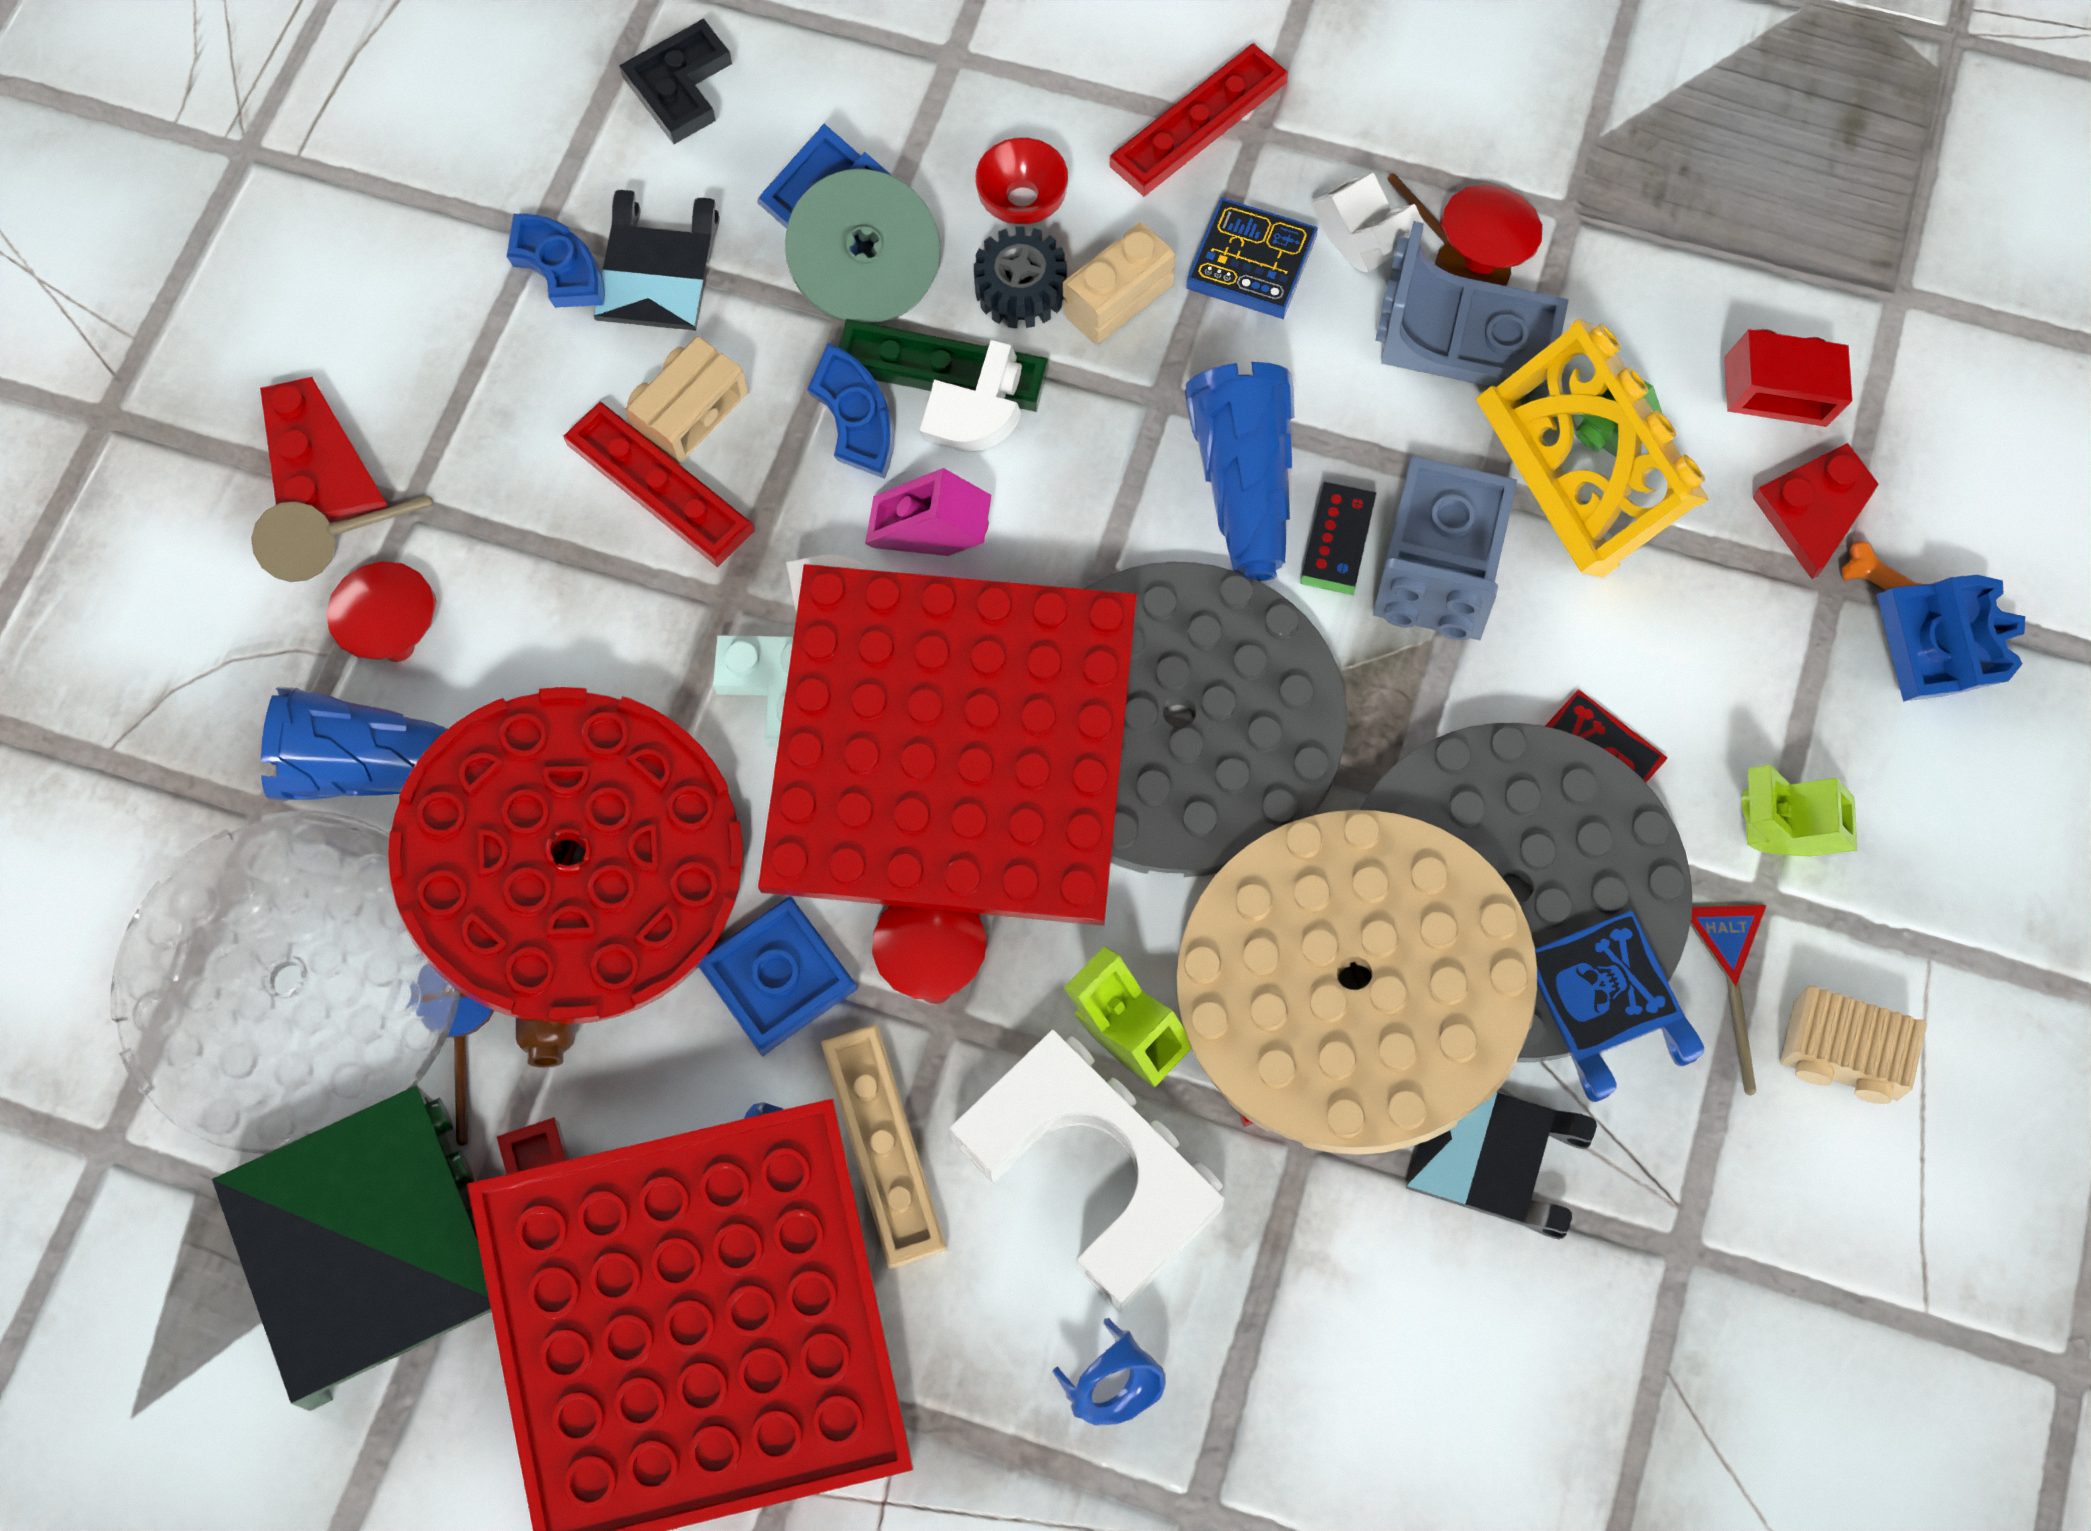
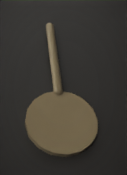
M425 496L330 525L326 516L313 506L300 502L279 503L266 510L255 523L251 537L253 554L262 569L274 578L288 582L308 581L321 574L332 561L336 547L334 535L429 507L433 504V499L430 496Z

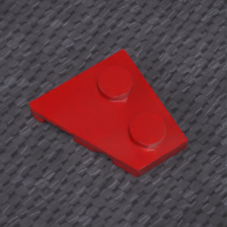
M1846 443L1762 485L1757 489L1753 499L1810 578L1814 579L1820 575L1879 484L1851 446Z

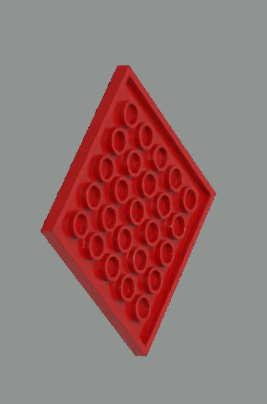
M804 564L758 883L760 892L1105 926L1137 594Z
M833 1098L467 1184L533 1531H669L913 1471L914 1467Z

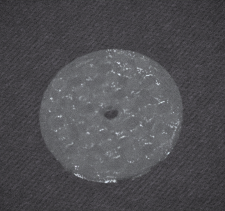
M287 811L261 816L260 822L249 824L232 832L224 829L207 838L184 854L188 859L163 884L157 881L152 886L129 922L119 946L111 983V1020L117 1023L118 1037L123 1051L119 1055L128 1075L139 1092L145 1095L170 1122L188 1133L220 1147L239 1152L267 1154L417 1085L427 1073L450 1032L461 992L446 982L427 963L403 926L390 882L388 862L389 833L357 818L331 812ZM287 966H299L303 982H298L290 991L282 992V994L277 993L274 986L277 974Z

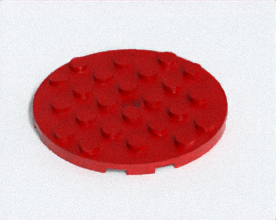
M555 687L539 689V693L517 697L505 701L504 698L493 701L471 712L441 734L424 752L411 770L400 792L392 828L389 831L388 862L394 900L403 926L427 963L446 982L477 1003L504 1015L522 1020L582 1024L619 1017L641 1009L679 986L698 968L701 961L716 945L731 916L743 866V841L740 821L737 820L734 805L728 793V785L711 757L687 731L667 716L631 698L622 696L620 700L606 695L588 693L587 688ZM574 840L583 847L585 855L581 863L570 866L560 863L557 865L554 862L551 850L560 841Z

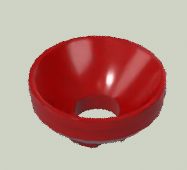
M1012 138L992 146L984 153L975 171L976 189L980 202L995 218L1012 224H1031L1050 217L1059 209L1065 199L1068 188V169L1063 157L1051 145L1032 138ZM1029 188L1036 193L1037 199L1030 205L1017 206L1010 202L1008 196L1015 189Z

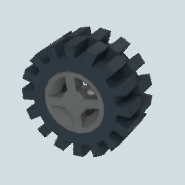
M1025 226L1015 227L1016 235L1009 237L1006 228L998 231L999 242H996L991 236L984 241L985 250L979 248L975 255L974 282L977 301H980V307L985 315L991 311L992 320L998 324L1001 323L1005 316L1008 318V327L1017 328L1018 320H1025L1026 328L1035 327V317L1039 316L1041 321L1045 323L1051 319V310L1058 313L1062 308V299H1065L1063 296V282L1067 279L1065 253L1062 247L1056 249V240L1051 235L1042 241V230L1033 228L1031 236H1026ZM1028 277L1027 282L1020 283L1021 279Z

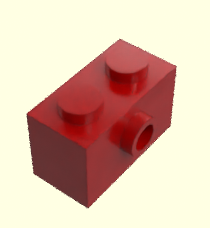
M1748 329L1725 355L1727 412L1827 427L1853 401L1849 345L1827 342L1819 337L1802 338L1776 334V332L1768 329Z

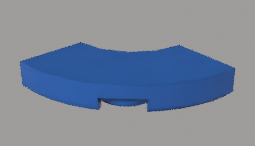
M513 214L506 256L512 266L532 269L544 276L547 280L548 298L555 308L604 305L602 274L587 245L573 234L567 226L551 218L533 214Z
M827 343L807 391L813 398L825 404L835 417L838 438L834 457L841 463L885 479L890 467L894 441L893 424L887 402L870 372L857 359L841 348Z

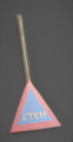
M1767 905L1692 907L1690 926L1727 977L1744 1092L1747 1095H1754L1756 1093V1084L1739 978Z

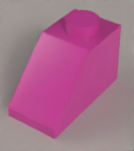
M945 468L939 469L873 496L865 544L877 549L950 556L983 544L989 526L988 515L992 495Z

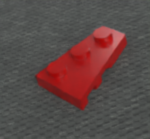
M312 377L260 388L276 505L286 502H300L313 506L326 516L329 523L348 520L389 508Z

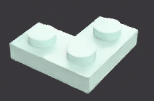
M717 636L713 681L716 695H768L764 738L767 746H778L793 637Z

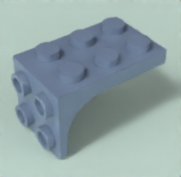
M1413 221L1410 238L1403 236L1398 238L1390 280H1388L1375 339V341L1385 343L1381 364L1497 387L1562 335L1569 299L1468 279L1448 273L1437 267L1426 257L1421 247L1424 223ZM1547 379L1528 395L1542 398L1548 397Z
M1411 456L1373 616L1384 618L1388 623L1398 627L1408 628L1416 625L1437 630L1443 636L1453 640H1467L1469 638L1481 640L1498 591V584L1495 583L1517 479Z

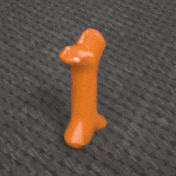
M1868 541L1854 542L1849 549L1851 561L1841 569L1844 581L1865 579L1884 590L1896 587L1925 585L1912 581L1881 562L1876 557L1872 545Z

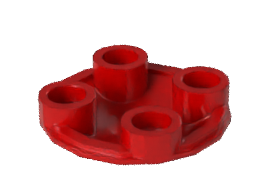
M1488 184L1466 187L1451 197L1440 218V227L1445 232L1448 242L1465 258L1468 269L1476 274L1486 275L1491 273L1494 268L1502 269L1519 266L1535 256L1542 242L1543 225L1536 209L1523 196L1505 187Z
M380 561L361 566L345 576L330 596L326 611L329 633L341 649L358 658L387 659L391 662L404 661L413 654L415 645L419 643L431 626L436 596L421 573L403 563Z
M889 906L882 913L873 931L872 955L879 974L895 991L913 999H923L930 1004L945 1002L952 994L962 990L976 977L985 959L987 948L986 933L979 915L975 913Z

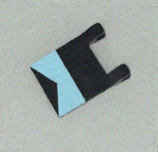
M616 190L612 204V224L602 269L604 305L595 306L593 315L595 321L696 331L712 243L720 221L719 213L715 210V200L703 197L695 199L692 214V232L636 227L641 209L639 203L635 201V192L631 190Z
M1496 1092L1488 1102L1484 1101L1483 1104H1480L1471 1113L1457 1121L1456 1127L1431 1140L1419 1143L1406 1189L1523 1225L1550 1238L1564 1239L1570 1228L1572 1212L1563 1206L1531 1200L1549 1136L1572 1147L1588 1149L1594 1138L1597 1123L1594 1118L1587 1115L1550 1109Z

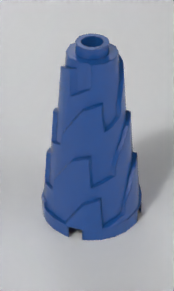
M1251 362L1253 375H1238L1237 363H1232L1203 371L1186 383V405L1191 430L1196 442L1199 444L1205 481L1211 482L1218 527L1223 536H1225L1233 571L1244 574L1246 579L1251 577L1260 582H1265L1277 577L1276 570L1283 566L1286 558V520H1290L1287 469H1292L1291 419L1295 418L1293 379L1291 372L1281 365Z
M277 687L278 696H271L267 709L261 746V762L275 765L276 776L261 775L263 791L268 799L282 801L326 799L339 796L400 794L411 770L421 756L448 728L433 722L404 717L403 714L391 710L346 702L317 692L305 691L294 687Z

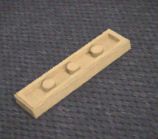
M874 1024L821 1041L889 1269L947 1251L878 1025Z

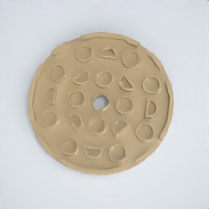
M1346 810L1305 817L1268 832L1242 849L1214 876L1195 905L1183 934L1178 956L1177 995L1182 1023L1201 1069L1226 1097L1228 1103L1245 1118L1267 1132L1271 1130L1288 1139L1301 1142L1304 1147L1341 1154L1384 1153L1417 1145L1457 1126V1121L1471 1113L1483 1101L1488 1102L1504 1084L1517 1064V1058L1533 1023L1537 1000V963L1530 928L1519 902L1496 869L1477 851L1443 829L1415 818L1374 810ZM1351 962H1356V965L1366 967L1372 974L1369 984L1362 989L1349 990L1338 981L1340 973L1346 967H1349Z

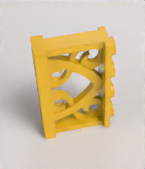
M1578 318L1569 325V330L1497 387L1490 386L1475 399L1579 571L1604 578L1621 565L1619 563L1621 560L1691 509L1705 503L1709 498L1700 485L1705 481L1702 471L1688 455L1684 454L1682 456L1672 441L1677 436L1674 427L1660 411L1655 410L1653 412L1644 396L1649 392L1647 385L1633 368L1629 366L1625 368L1616 354L1621 350L1617 338L1605 325L1599 324L1596 326ZM1577 355H1587L1595 368L1594 377L1591 381L1583 383L1580 378L1581 369L1576 368L1569 381L1572 394H1564L1561 379L1565 365ZM1547 379L1550 396L1522 405L1520 400ZM1609 388L1616 401L1601 396ZM1571 415L1597 416L1618 423V449L1610 480L1599 473L1587 470L1572 471L1567 474L1563 472L1560 465L1568 456L1574 439V424ZM1557 417L1560 437L1556 444L1548 447L1542 436L1549 428L1557 431L1555 421L1552 419ZM1642 442L1650 454L1641 455ZM1658 469L1667 480V492L1664 499L1656 506L1650 508L1636 505L1628 498L1631 490L1634 489L1641 493L1657 491L1647 486L1646 477L1651 470ZM1586 483H1593L1605 492L1601 498L1599 494L1591 491L1592 498L1585 505L1578 496L1580 488ZM1622 510L1637 518L1636 521L1606 542L1603 536L1613 525Z

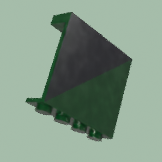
M417 1085L212 1178L290 1403L308 1411L333 1400L330 1388L491 1312L472 1206L466 1187L468 1183L475 1182L474 1176L462 1151L458 1150L454 1153L452 1151L446 1133L453 1130L454 1127L440 1097L432 1100Z

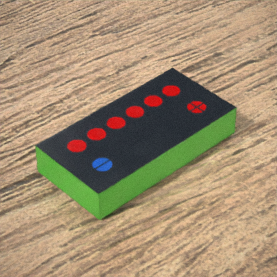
M1329 482L1323 483L1300 584L1354 595L1377 492Z

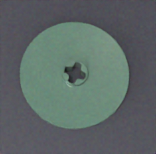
M851 169L826 176L812 185L802 195L794 207L787 225L785 255L789 272L797 288L819 311L842 322H846V319L870 324H881L894 320L910 311L927 293L939 265L940 240L935 220L929 208L912 188L886 173L868 169ZM855 236H858L862 241L871 239L874 242L870 252L872 258L868 259L864 253L855 256L851 252L855 244Z

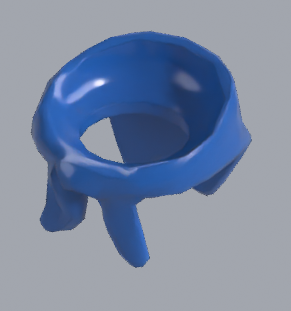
M1105 1318L1103 1324L1115 1338V1343L1080 1376L1077 1387L1071 1383L1059 1367L1054 1368L1052 1371L1066 1392L1067 1399L1072 1402L1071 1409L1073 1415L1095 1426L1117 1425L1133 1419L1160 1400L1166 1385V1375L1163 1368L1151 1355L1140 1348L1130 1330H1121L1110 1318ZM1130 1368L1129 1379L1116 1396L1102 1403H1094L1092 1401L1093 1389L1097 1382L1110 1374Z

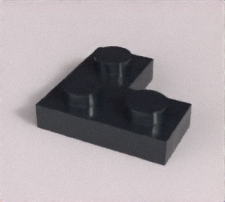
M702 19L620 64L619 67L623 79L674 145L716 121L713 107L695 85L732 65L730 51L705 19Z

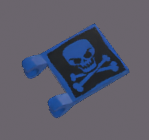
M1632 910L1535 949L1537 987L1575 1064L1582 1088L1591 1102H1598L1608 1098L1617 1087L1615 1078L1600 1056V1053L1659 1029H1662L1670 1056L1677 1066H1686L1693 1063L1704 1053V1045L1699 1035L1686 1019Z

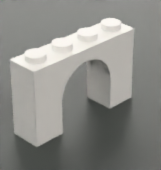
M1052 1029L949 1128L951 1139L993 1184L1039 1139L1059 1128L1068 1126L1093 1127L1109 1134L1125 1148L1134 1164L1137 1176V1187L1134 1196L1126 1210L1077 1258V1270L1121 1312L1222 1211L1225 1198L1219 1191L1223 1186L1219 1179L1205 1165L1197 1161L1191 1166L1175 1150L1180 1144L1166 1126L1156 1119L1149 1124L1133 1109L1137 1101L1121 1082L1113 1077L1106 1082L1091 1067L1095 1060L1078 1040L1070 1036L1064 1041Z

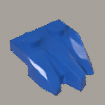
M823 124L758 197L757 204L787 229L790 216L799 199L812 185L826 176L851 169H868L888 175L891 174L866 152L862 155L857 153L826 124ZM855 239L851 252L856 256L858 246Z
M1982 575L1950 577L1934 584L1896 587L1876 594L1903 702L1958 694L2008 682L2023 663L2017 654L2008 649L2005 640L2025 633V616L2003 612L1997 607L1996 600L2004 594L2003 580Z

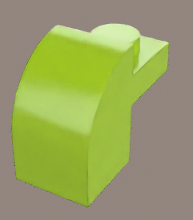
M1772 765L1748 768L1749 789H1745L1742 792V809L1747 826V845L1764 853L1793 856H1820L1857 851L1855 797L1837 778L1790 784Z
M1105 946L1064 987L1078 1008L1074 1013L1075 1017L1089 1034L1123 1066L1154 1087L1192 1049L1186 1031L1173 1010L1143 992L1121 957Z

